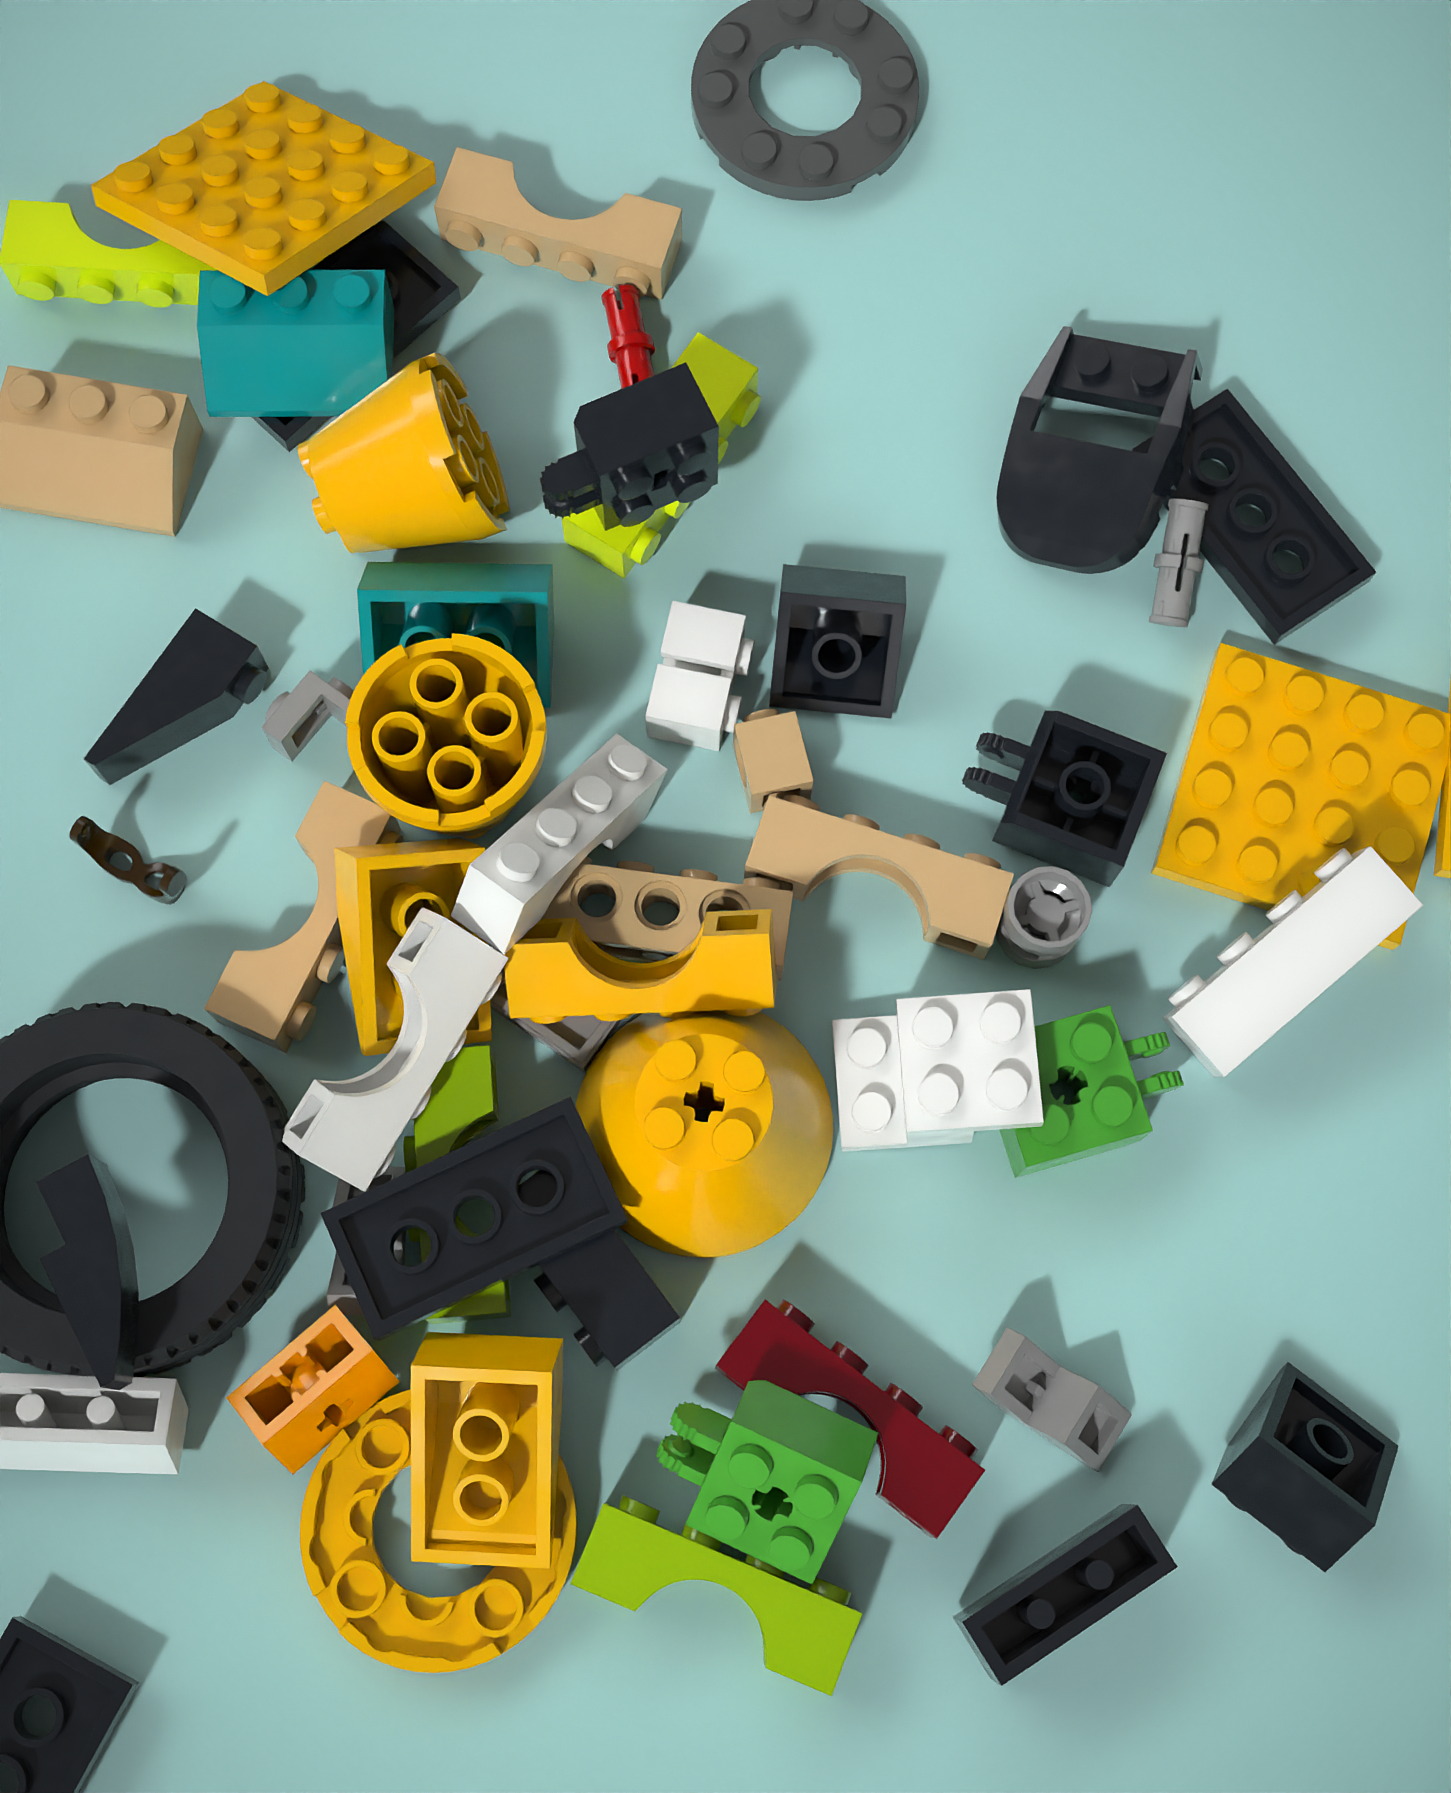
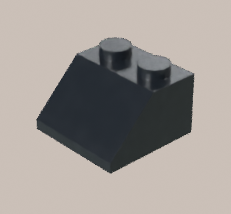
M783 564L769 707L891 719L906 612V576Z
M1287 1362L1280 1369L1227 1445L1211 1485L1222 1492L1235 1507L1249 1513L1281 1538L1289 1549L1299 1555H1303L1323 1572H1326L1375 1526L1399 1446Z

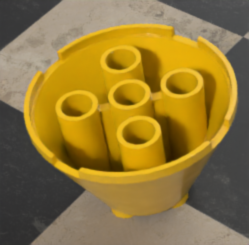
M724 1010L697 1011L694 1014L675 1019L665 1018L659 1013H643L618 1030L594 1057L580 1086L575 1105L628 1219V1223L619 1226V1228L649 1247L682 1257L717 1258L734 1255L757 1247L781 1232L796 1220L814 1197L824 1177L832 1149L833 1113L828 1090L817 1064L806 1048L790 1031L761 1012L749 1016H733L727 1014ZM695 1110H712L708 1122L696 1121Z

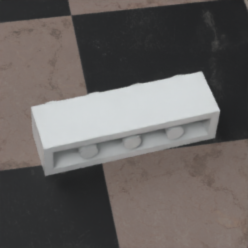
M1371 846L1354 852L1352 855L1345 848L1338 851L1314 872L1321 882L1303 897L1296 890L1289 893L1266 913V916L1272 922L1269 927L1254 940L1247 932L1239 936L1217 956L1223 964L1218 971L1205 982L1196 974L1168 998L1175 1008L1162 1019L1213 1077H1225L1424 906Z
M0 1373V1469L179 1475L189 1408L179 1383L175 1378L133 1377L132 1384L121 1390L101 1388L95 1376Z

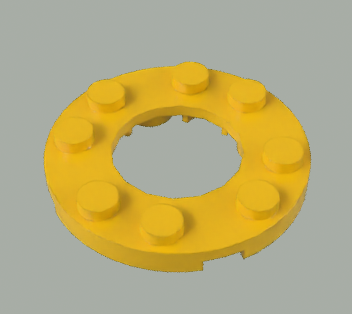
M411 1389L377 1402L376 1405L368 1409L349 1427L343 1428L331 1441L319 1459L307 1486L301 1511L300 1550L302 1564L313 1596L317 1597L327 1616L339 1629L338 1632L361 1652L379 1662L404 1670L426 1673L453 1672L488 1662L506 1652L532 1632L548 1614L567 1581L573 1563L578 1530L577 1505L568 1470L559 1454L552 1563L550 1569L495 1566L480 1584L456 1596L428 1597L404 1588L385 1570L374 1545V1515L386 1487L403 1469L411 1466Z

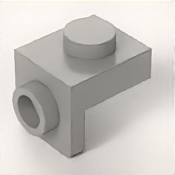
M309 671L291 693L284 692L273 701L267 710L266 722L261 728L272 747L293 762L331 716L346 726L347 708L354 691L335 677L327 683L315 673Z

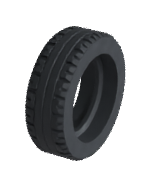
M120 1002L84 1004L79 1010L69 1007L59 1010V1012L54 1014L49 1013L41 1016L31 1026L24 1024L15 1029L14 1033L9 1036L5 1035L0 1039V1353L21 1363L30 1364L36 1368L67 1375L95 1376L57 1295L34 1280L16 1258L7 1237L4 1200L12 1163L30 1130L44 1114L65 1097L99 1081L120 1078L146 1080L161 1084L185 1096L195 1104L211 1123L220 1140L227 1164L228 1194L225 1212L218 1231L207 1251L198 1263L172 1286L156 1295L139 1301L138 1344L133 1377H144L150 1373L159 1374L176 1367H181L190 1363L193 1357L197 1355L204 1356L213 1351L214 1348L225 1343L233 1336L232 1331L237 1327L243 1328L255 1313L266 1303V1294L269 1290H275L283 1272L286 1271L291 1260L288 1257L290 1248L296 1247L304 1214L300 1210V1206L305 1201L304 1166L300 1164L301 1156L297 1155L282 1142L284 1127L289 1121L288 1111L271 1084L234 1046L220 1035L213 1033L208 1027L182 1014L177 1013L174 1015L167 1009L139 1003H131L127 1007Z

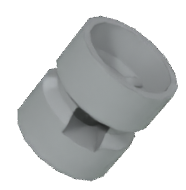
M1054 866L1037 867L1021 875L1007 895L996 930L997 941L1005 955L1018 965L1032 969L1049 968L1064 960L1089 925L1092 914L1090 894L1080 879L1071 872Z

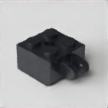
M687 363L680 364L580 406L573 422L577 451L558 459L557 463L551 462V465L545 466V471H541L542 478H540L542 492L545 494L543 495L545 509L549 510V514H554L555 518L559 516L564 519L566 516L571 517L572 513L577 515L594 508L605 531L619 525L623 527L638 525L650 518L656 509L675 501L688 503L704 496L713 485L718 484L719 426Z
M1045 710L1030 746L1010 738H1004L995 733L983 732L980 734L976 744V750L990 760H995L1019 771L1018 777L1014 781L997 773L973 766V768L969 767L966 769L962 779V784L965 785V788L970 789V791L1006 805L992 841L1110 887L1125 866L1167 753L1061 711ZM1072 791L1084 795L1082 804L1070 797Z

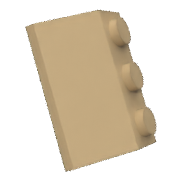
M8 365L0 391V508L175 537L203 432V427L188 395Z

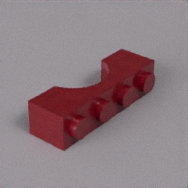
M765 1299L715 1365V1369L743 1391L748 1381L766 1380L798 1396L810 1394L829 1396L852 1407L863 1417L871 1430L878 1432L876 1442L880 1454V1474L875 1495L927 1536L937 1539L985 1472L984 1468L972 1460L978 1449L947 1425L938 1434L920 1420L917 1416L923 1409L922 1405L898 1386L890 1383L886 1390L883 1391L867 1379L863 1373L869 1365L848 1347L836 1341L832 1348L829 1349L809 1334L815 1323L791 1303L783 1299L776 1308Z

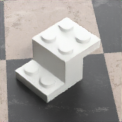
M1031 989L896 999L897 1015L832 1020L842 1152L972 1143L974 1131L1041 1127L1044 1123Z

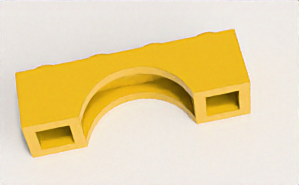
M772 909L706 912L701 928L692 942L678 954L657 962L635 963L611 956L591 941L577 917L541 919L504 954L509 958L504 965L510 1018H529L532 1022L539 1024L559 1022L567 1016L594 1015L596 1019L601 1021H618L636 1013H659L665 1018L675 1019L694 1014L697 1011L724 1010L727 1014L733 1016H749L760 1012L763 1008H774L777 972Z

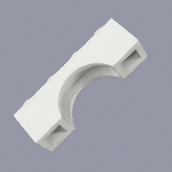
M616 733L469 865L451 917L504 955L542 919L562 885L595 847L601 843L613 851L646 819L667 772V768Z
M421 907L387 962V966L400 986L404 1003L403 1023L396 1043L389 1054L376 1067L360 1076L341 1081L314 1079L284 1127L282 1142L297 1155L365 1192L373 1178L382 1175L390 1165L395 1154V1142L408 1121L416 1118L427 1105L431 1095L430 1085L443 1064L453 1059L462 1048L467 1035V1025L478 1007L489 1001L497 991L502 979L501 970L509 958L449 919Z

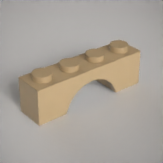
M456 147L434 205L440 238L461 250L475 251L479 249L503 256L511 263L519 266L537 265L558 271L573 281L585 282L591 280L613 286L619 291V285H632L639 290V297L649 296L662 300L682 243V208L625 193L613 206L595 216L575 220L555 218L540 212L522 196L515 181L513 162Z
M323 781L295 835L303 851L316 867L318 894L314 909L302 928L281 944L255 951L234 950L204 1007L217 1022L284 1053H287L293 1039L301 1041L305 1037L316 1014V1006L312 1004L323 981L331 983L334 980L345 958L344 949L341 947L343 943L337 913L334 848L403 842V836L399 835L401 828L397 819L383 810L378 804Z
M769 795L745 864L744 879L765 878L776 881L781 885L780 890L793 891L792 898L804 901L816 887L840 874L866 872L882 876L897 884L913 901L920 916L924 941L984 960L992 946L1014 875L1013 873L1001 870V864L998 861L976 853H967L963 858L942 851L936 841L918 834H905L904 838L885 833L879 831L880 826L876 822L863 816L847 814L844 815L843 819L820 812V807L816 803L800 796L786 795L782 800Z

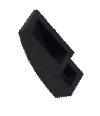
M87 1154L36 1181L66 1244L40 1258V1261L100 1387L121 1390L132 1384L138 1344L139 1290L134 1247L124 1207L107 1164Z

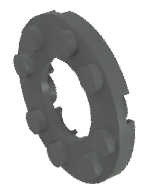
M750 0L732 10L710 31L697 53L691 76V109L695 128L700 140L704 139L708 147L719 158V166L734 179L753 190L777 198L798 201L825 200L851 193L853 185L870 178L877 173L879 176L884 174L896 162L907 146L915 125L919 101L918 72L907 44L884 17L859 0ZM794 46V49L800 50L801 46L823 48L832 52V57L838 58L839 56L849 65L851 74L860 84V102L853 116L836 130L818 136L790 135L771 127L755 110L749 96V82L757 66L761 62L775 58L782 49Z

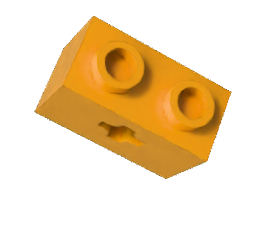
M334 1305L226 1398L260 1443L294 1475L325 1448L343 1428L349 1427L400 1381L338 1307Z

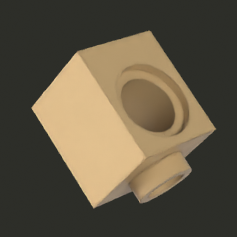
M764 709L753 712L744 717L743 722L734 724L733 748L750 814L764 811L769 795L782 800L786 795H796L811 799L814 780L796 711L779 714V711L776 709Z

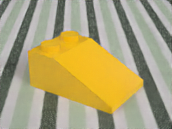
M461 838L334 848L337 913L361 1053L364 1056L389 1053L400 1034L404 1016L403 996L395 976L387 966V962L421 907L449 919L488 944L451 917L468 867L485 851V847ZM490 1000L478 1007L467 1025V1035L464 1044L492 1041Z
M441 1332L426 1333L411 1364V1561L550 1569L552 1563L562 1416L563 1338Z

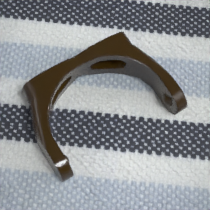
M86 816L79 817L73 824L69 833L70 840L91 856L109 875L121 882L135 885L144 895L160 903L171 905L180 898L187 880L182 870L161 862L144 864L140 852L132 844L104 831ZM122 852L131 857V869L123 871L112 866L110 859L113 854ZM150 875H163L159 884L160 890H155L147 885L146 880Z

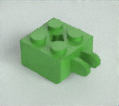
M1111 1005L1034 1026L1044 1123L1041 1127L999 1129L1014 1177H1021L1125 1147L1142 1140L1150 1134L1153 1129L1143 1099L1176 1090L1184 1086L1179 1071H1163L1150 1076V1078L1136 1081L1130 1061L1139 1058H1150L1168 1049L1171 1045L1166 1032L1123 1042ZM1058 1080L1063 1081L1066 1085L1068 1084L1075 1094L1070 1100V1105L1063 1104L1064 1095L1056 1100L1050 1092V1088Z
M766 1380L748 1381L732 1419L709 1408H702L701 1404L696 1405L693 1402L687 1403L686 1401L684 1404L679 1403L678 1407H675L670 1425L673 1426L672 1430L676 1431L677 1435H665L657 1449L656 1457L659 1458L658 1462L663 1464V1468L669 1469V1472L674 1471L678 1476L701 1486L685 1525L809 1584H813L862 1484L878 1432Z

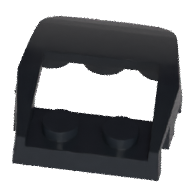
M1063 326L1019 397L1002 462L996 496L998 524L1004 541L1012 551L1033 563L1083 574H1096L1114 570L1125 565L1138 555L1139 551L1147 545L1161 520L1158 512L1170 489L1177 490L1184 471L1182 459L1187 436H1191L1195 414L1190 398L1193 380L1201 381L1203 371L1197 350L1188 349L1186 355L1076 335L1071 327ZM1049 397L1160 418L1147 454L1036 432L1034 429L1041 410L1044 408Z

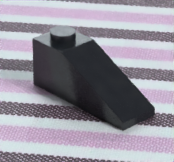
M195 608L84 757L85 762L101 780L111 785L233 718L244 703L250 704L258 697L266 683V672L269 667L258 646Z

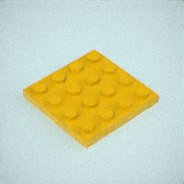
M263 81L248 87L243 94L218 109L208 111L201 119L175 135L163 138L158 145L135 159L118 165L112 173L93 183L91 188L97 207L254 290L269 296L436 184V175L433 161L382 138L359 125L340 118L315 104L298 98L273 84Z
M1220 643L1211 663L1151 874L1269 911L1294 890L1302 897L1321 882L1314 872L1341 849L1345 848L1352 855L1354 852L1371 846L1414 894L1447 766L1451 714ZM1407 920L1379 943L1378 946L1394 950L1401 945Z

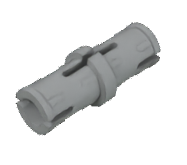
M1170 499L1168 502L1169 512L1162 553L1155 554L1153 567L1159 568L1152 614L1149 616L1150 623L1188 627V614L1195 573H1202L1204 560L1198 558L1205 513L1208 511L1209 504L1186 499Z

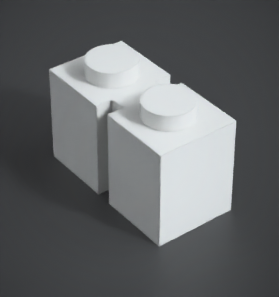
M672 601L660 652L664 660L663 664H657L645 715L647 737L714 751L720 750L723 732L733 733L734 724H737L742 697L731 695L736 674L748 676L755 640L744 638L746 615Z

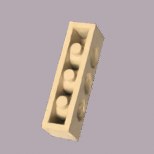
M585 857L562 885L542 919L577 917L587 936L604 952L622 960L651 963L670 958L685 949L699 932L706 912L772 909L777 980L781 981L793 891L780 890L781 885L778 882L765 878H746L743 880V884L717 881V875L704 870L685 869L680 871L679 876L654 873L655 869L653 866L642 862L620 861L617 863L616 868L591 865L592 860ZM596 893L606 894L615 901V906L604 916L591 917L580 909L582 902L588 896ZM663 901L672 904L679 912L677 918L670 924L663 926L648 922L643 914L646 908L655 902Z

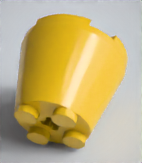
M433 353L411 362L313 435L309 440L298 444L297 450L301 464L308 476L314 480L319 497L312 499V508L318 524L326 534L337 531L346 549L352 554L355 552L365 553L481 540L507 530L503 518L499 519V515L510 511L509 501L493 445L487 431L481 432L478 421L467 403L461 404L459 399L468 396L467 388L456 370L443 355Z
M452 633V638L427 640L406 648L400 644L385 653L370 666L358 682L350 698L345 719L347 746L351 764L358 780L372 800L390 815L403 822L443 835L465 839H476L483 836L512 812L538 775L546 751L547 725L545 712L535 683L521 663L499 646L478 637Z

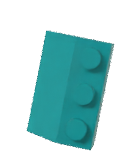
M200 270L197 332L206 407L209 417L340 416L393 376L395 308L385 270H306L269 296L218 270Z
M367 562L357 588L363 675L381 656L400 644L406 648L427 640L452 638V633L464 634L489 641L511 654L521 663L533 679L543 708H551L554 636L553 564Z

